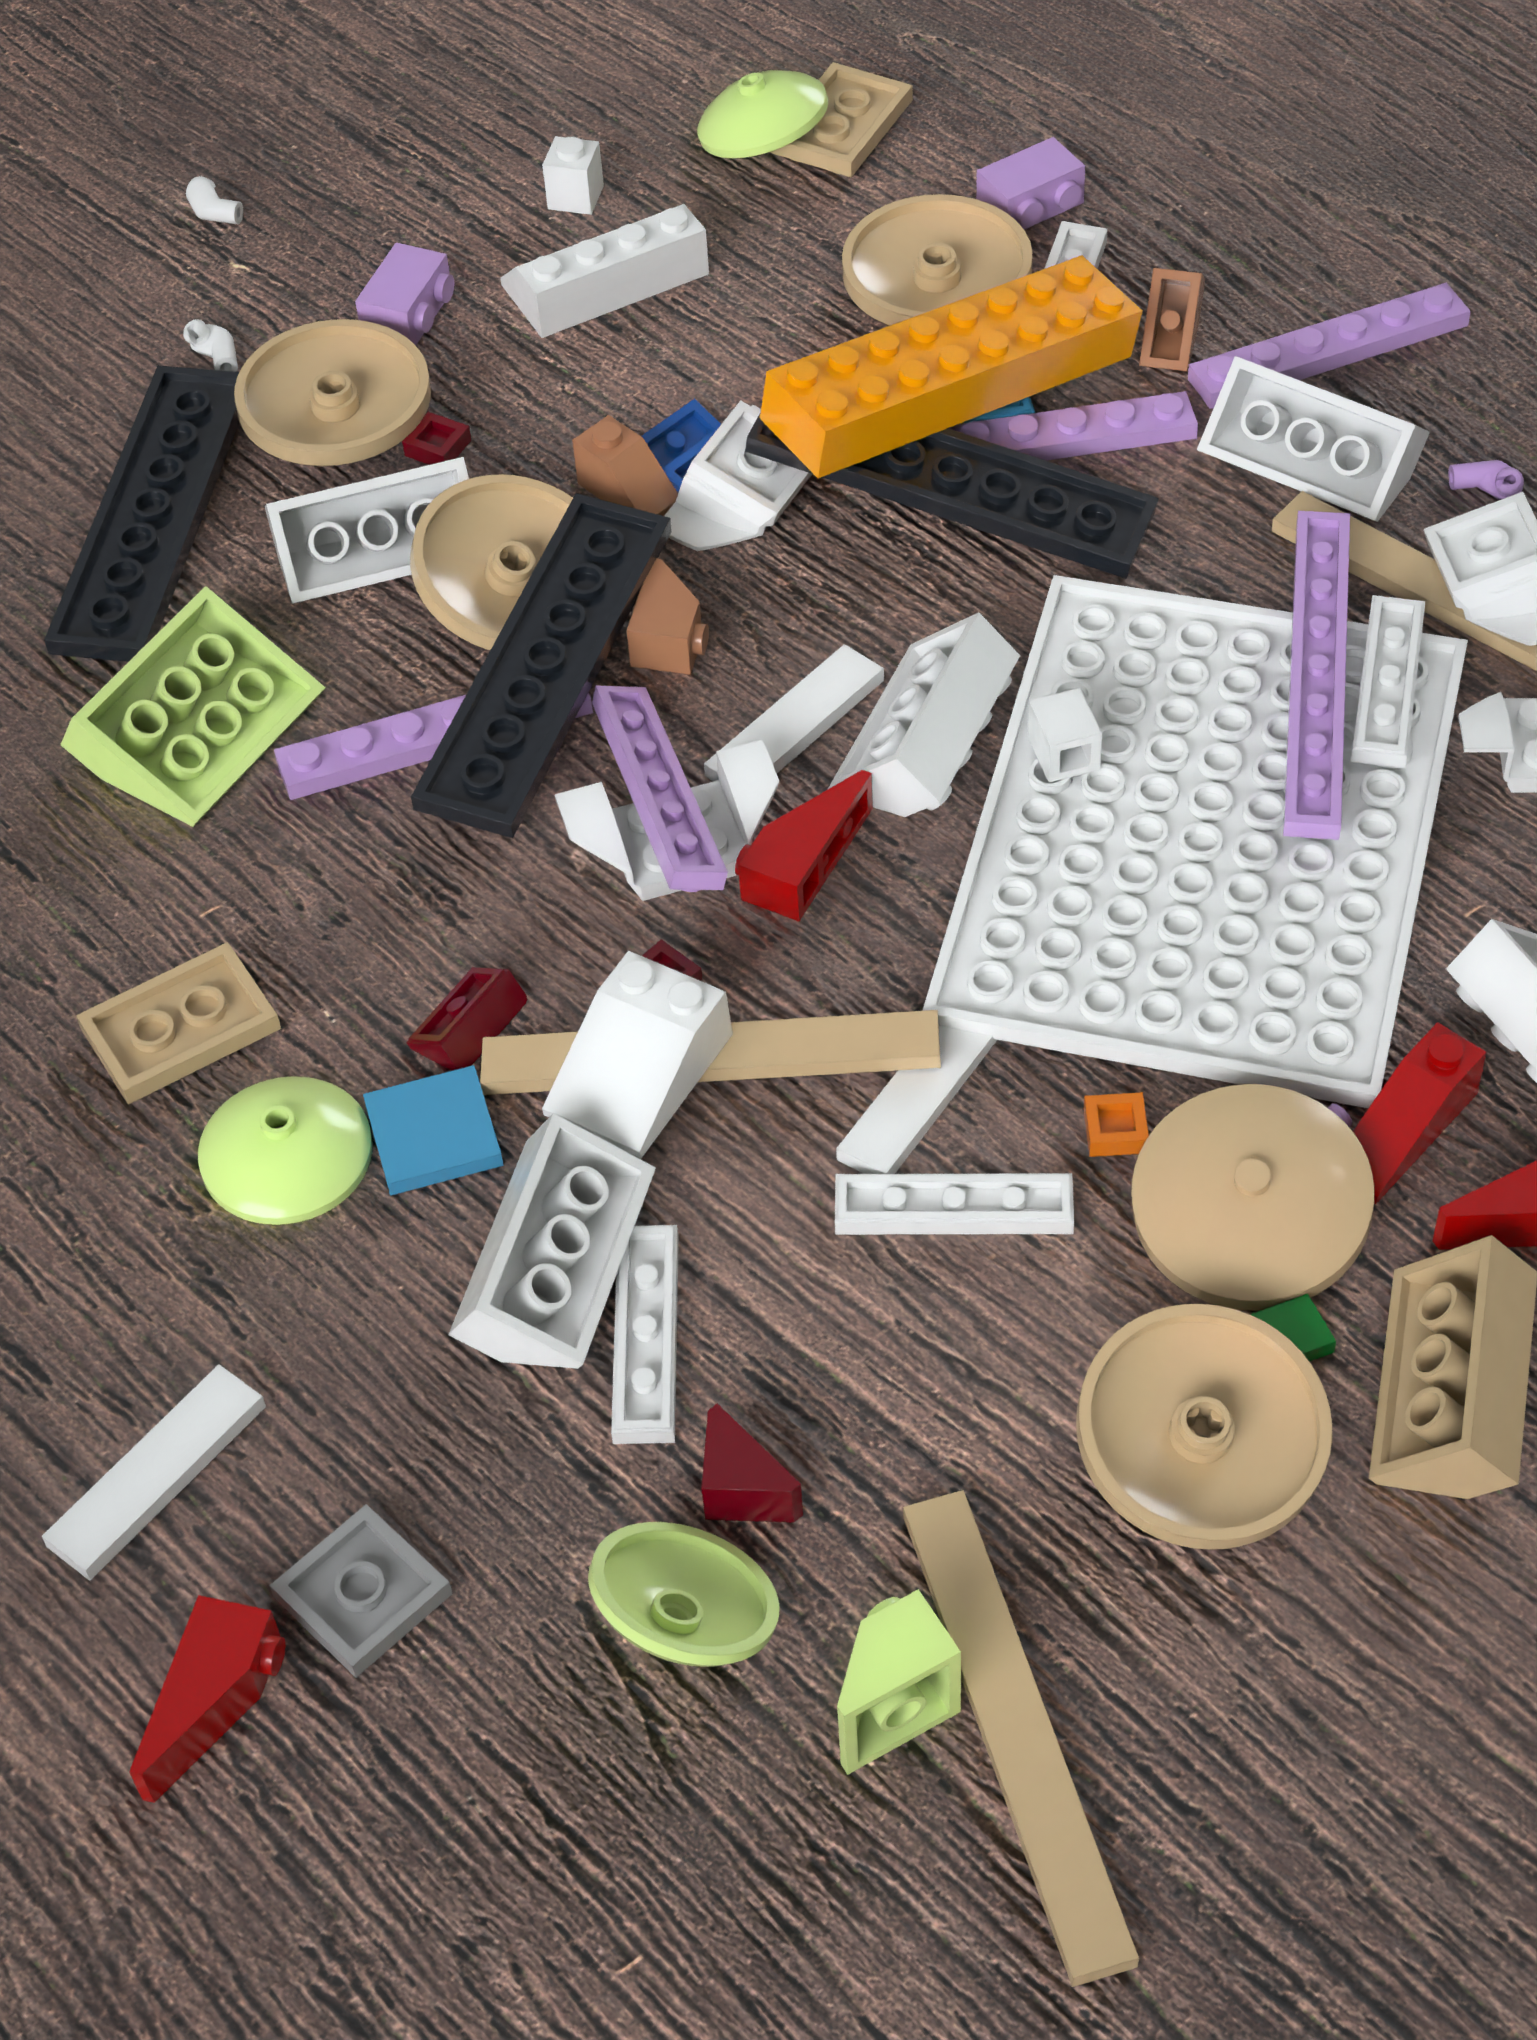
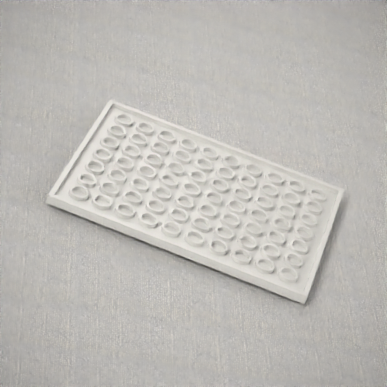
M1053 575L922 1011L938 1010L939 1026L992 1035L993 1039L1239 1085L1263 1084L1296 1091L1310 1098L1369 1108L1382 1090L1468 640L1422 633L1405 769L1351 762L1368 624L1347 621L1339 840L1289 837L1283 836L1293 612ZM1081 688L1102 732L1100 770L1049 783L1028 739L1029 700L1052 693Z

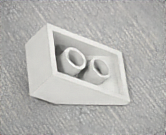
M628 951L598 989L542 1107L544 1116L550 1117L555 1113L641 1159L733 1035L726 991Z

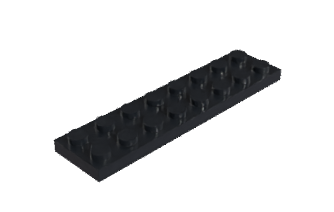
M157 366L45 636L44 642L49 655L129 662L159 632L240 423L234 396L235 383L239 372Z
M759 414L747 436L745 452L813 474L764 424ZM949 428L823 476V478L1125 579L1129 575L1159 500L1158 497Z
M577 493L574 495L411 795L413 810L509 838L514 837L635 604L643 582L672 532L671 518Z

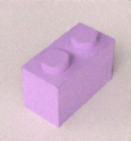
M1051 137L978 169L976 199L1003 210L1013 217L1023 229H1027L1084 203L1085 165L1059 141Z
M395 243L355 301L358 319L389 327L417 345L423 334L430 331L434 318L443 304L448 303L453 295L454 278L449 272L447 254Z

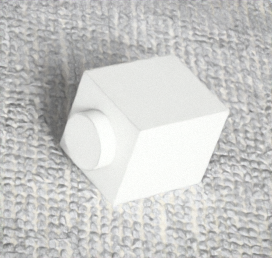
M555 136L542 165L547 207L549 210L592 215L604 187L599 141Z
M1081 688L1052 693L1029 700L1028 739L1049 783L1100 770L1102 732Z

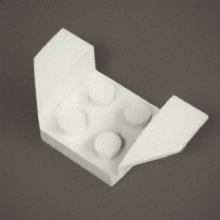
M740 400L693 459L683 478L676 502L665 514V517L671 518L672 532L669 536L670 539L693 550L702 551L762 536L766 526L774 525L810 478L811 473L745 452L747 436L761 412L760 408L755 405L749 406Z
M1520 492L1425 528L1424 533L1429 548L1455 606L1463 609L1465 619L1508 639L1528 646L1537 645V519L1524 493Z
M1498 692L1459 713L1458 719L1464 752H1500L1503 779L1507 782L1511 793H1537V698H1503L1502 693Z
M763 739L716 751L719 780L691 787L728 871L726 878L737 876L735 874L737 857L746 844L751 845L753 843L752 839L779 785L777 773ZM602 782L555 794L569 839L624 872L628 884L642 901L682 891L669 888L634 803L612 809Z

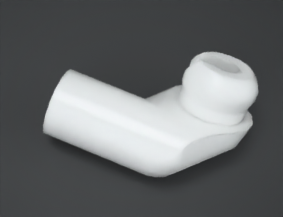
M199 176L191 179L187 185L186 197L198 218L237 225L241 223L243 205L240 201L219 199L214 189L216 187L214 182L208 178Z
M200 319L192 320L185 326L183 332L185 341L190 343L191 348L197 353L213 358L215 370L237 371L238 363L234 340L226 329L217 325L205 324Z

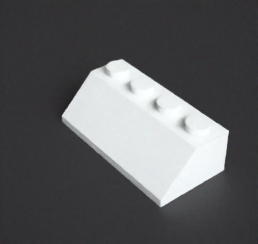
M682 204L517 266L501 277V285L540 337L544 338L709 275L706 229L687 206Z
M1235 356L1197 450L1378 522L1410 480L1430 432L1407 421Z
M464 457L266 504L265 510L292 604L412 575L410 552L417 523L426 507L435 497L449 487L469 479Z
M979 612L911 644L828 789L860 770H865L872 773L873 808L902 817H907L926 808L928 810L938 808L950 796L952 792L950 784L955 774L970 759L972 755L970 747L977 734L990 722L992 718L990 710L997 697L1011 684L1012 678L1009 675L1020 655Z
M1491 919L1451 962L1446 970L1460 984L1456 989L1459 997L1477 1012L1482 1013L1484 1011L1492 1020L1494 1025L1491 1027V1032L1498 1041L1514 1052L1519 1051L1530 1063L1526 1067V1071L1537 1083V934Z
M553 1113L524 1145L448 1335L504 1363L576 1369L581 1367L586 1358L656 1167Z

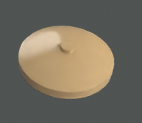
M956 195L915 196L882 206L864 217L852 229L845 241L842 252L843 281L849 296L861 310L874 319L890 326L1032 274V247L1022 226L1009 214L989 203Z
M337 319L298 326L264 343L242 366L235 383L234 396L240 424L246 435L259 448L289 462L314 466L349 464L374 457L403 441L425 416L431 399V386L425 358L416 345L407 337L380 324L361 320Z
M503 474L479 476L464 480L449 487L435 497L426 507L417 523L410 552V568L413 582L421 600L431 614L460 638L481 648L491 650L573 497L542 481Z
M1263 1084L1232 1085L1202 1093L1184 1102L1165 1116L1148 1136L1138 1155L1132 1178L1133 1218L1142 1246L1152 1262L1171 1282L1192 1296L1214 1305L1237 1310L1260 1311L1307 1293L1310 1298L1318 1295L1334 1284L1353 1265L1367 1240L1372 1223L1374 1209L1373 1175L1369 1160L1356 1135L1340 1117L1320 1102L1296 1091Z
M1182 1304L1168 1306L1139 1316L1124 1325L1107 1340L1094 1357L1086 1373L1077 1406L1076 1430L1080 1454L1092 1482L1103 1498L1117 1513L1140 1530L1163 1541L1189 1548L1227 1549L1240 1547L1266 1538L1286 1526L1302 1511L1315 1493L1326 1470L1332 1445V1418L1327 1395L1320 1378L1304 1354L1291 1340L1266 1322L1250 1314L1218 1305Z

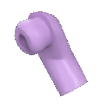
M1499 460L1449 466L1448 477L1452 490L1479 488L1498 500L1518 494L1523 490L1524 478L1520 471Z

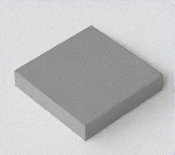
M367 1504L269 1585L273 1597L355 1678L452 1595L450 1582Z

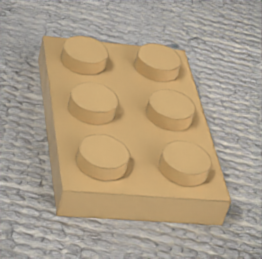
M833 62L819 78V81L825 87L829 103L822 119L805 135L784 147L771 151V153L836 174L852 177L912 102L913 85Z
M228 942L76 1015L83 1034L127 1104L133 1103L281 1029L278 1015Z

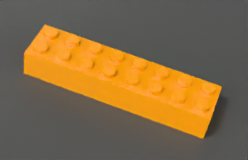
M1081 255L766 371L760 419L817 478H821L1130 358L1143 310Z

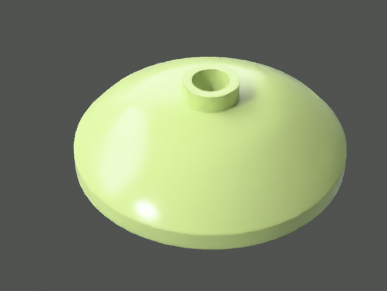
M782 70L751 73L729 85L708 105L699 121L697 134L702 147L714 156L746 158L768 153L799 139L818 124L828 108V96L824 85L818 79L805 73Z
M291 1076L274 1078L241 1090L215 1111L200 1138L198 1164L203 1182L212 1198L233 1215L261 1224L280 1225L297 1223L328 1212L342 1203L358 1187L371 1162L373 1149L372 1133L368 1119L359 1103L338 1086L310 1077Z
M644 1522L625 1526L603 1539L595 1550L589 1567L588 1582L591 1595L610 1625L638 1648L667 1661L689 1666L709 1667L745 1660L758 1653L767 1645L778 1622L780 1608L778 1596L772 1582L762 1568L751 1557L730 1542L698 1528L668 1522Z

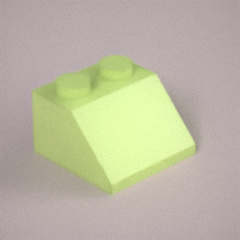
M919 1589L901 1599L891 1597L880 1602L860 1622L837 1704L840 1761L847 1775L961 1712V1651Z

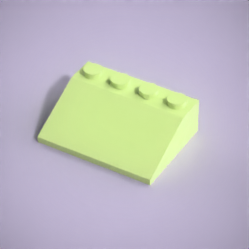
M205 586L71 718L61 746L103 781L194 827L322 694L326 687Z

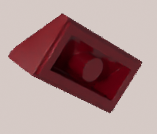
M472 967L408 1038L406 1043L411 1050L451 1071L472 1066L482 1054L483 1037H497L528 1000L527 995L509 969Z

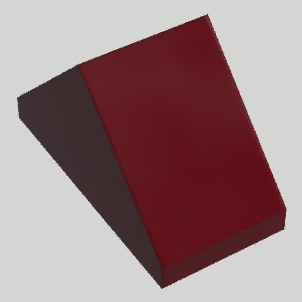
M718 1403L710 1408L707 1413L701 1487L705 1520L794 1523L802 1517L801 1483Z

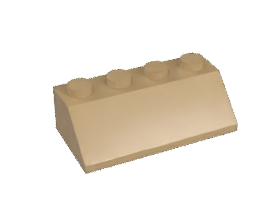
M1492 1235L1394 1270L1369 1479L1377 1485L1470 1499L1519 1484L1537 1271Z

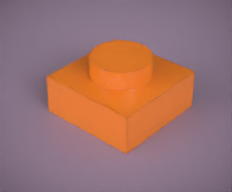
M1143 1092L1084 1096V1117L1089 1157L1139 1154L1149 1136Z

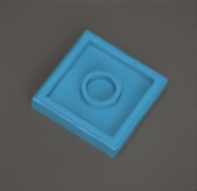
M475 1065L363 1094L390 1196L504 1166Z

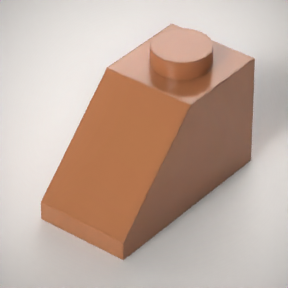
M1153 268L1139 366L1188 372L1199 326L1205 278L1202 273Z
M607 415L572 440L578 485L600 500L665 516L676 502L678 492L643 437L610 415Z
M657 558L642 584L627 628L630 667L691 675L697 654L704 655L706 652L709 627L708 624L701 623L699 600L665 562Z

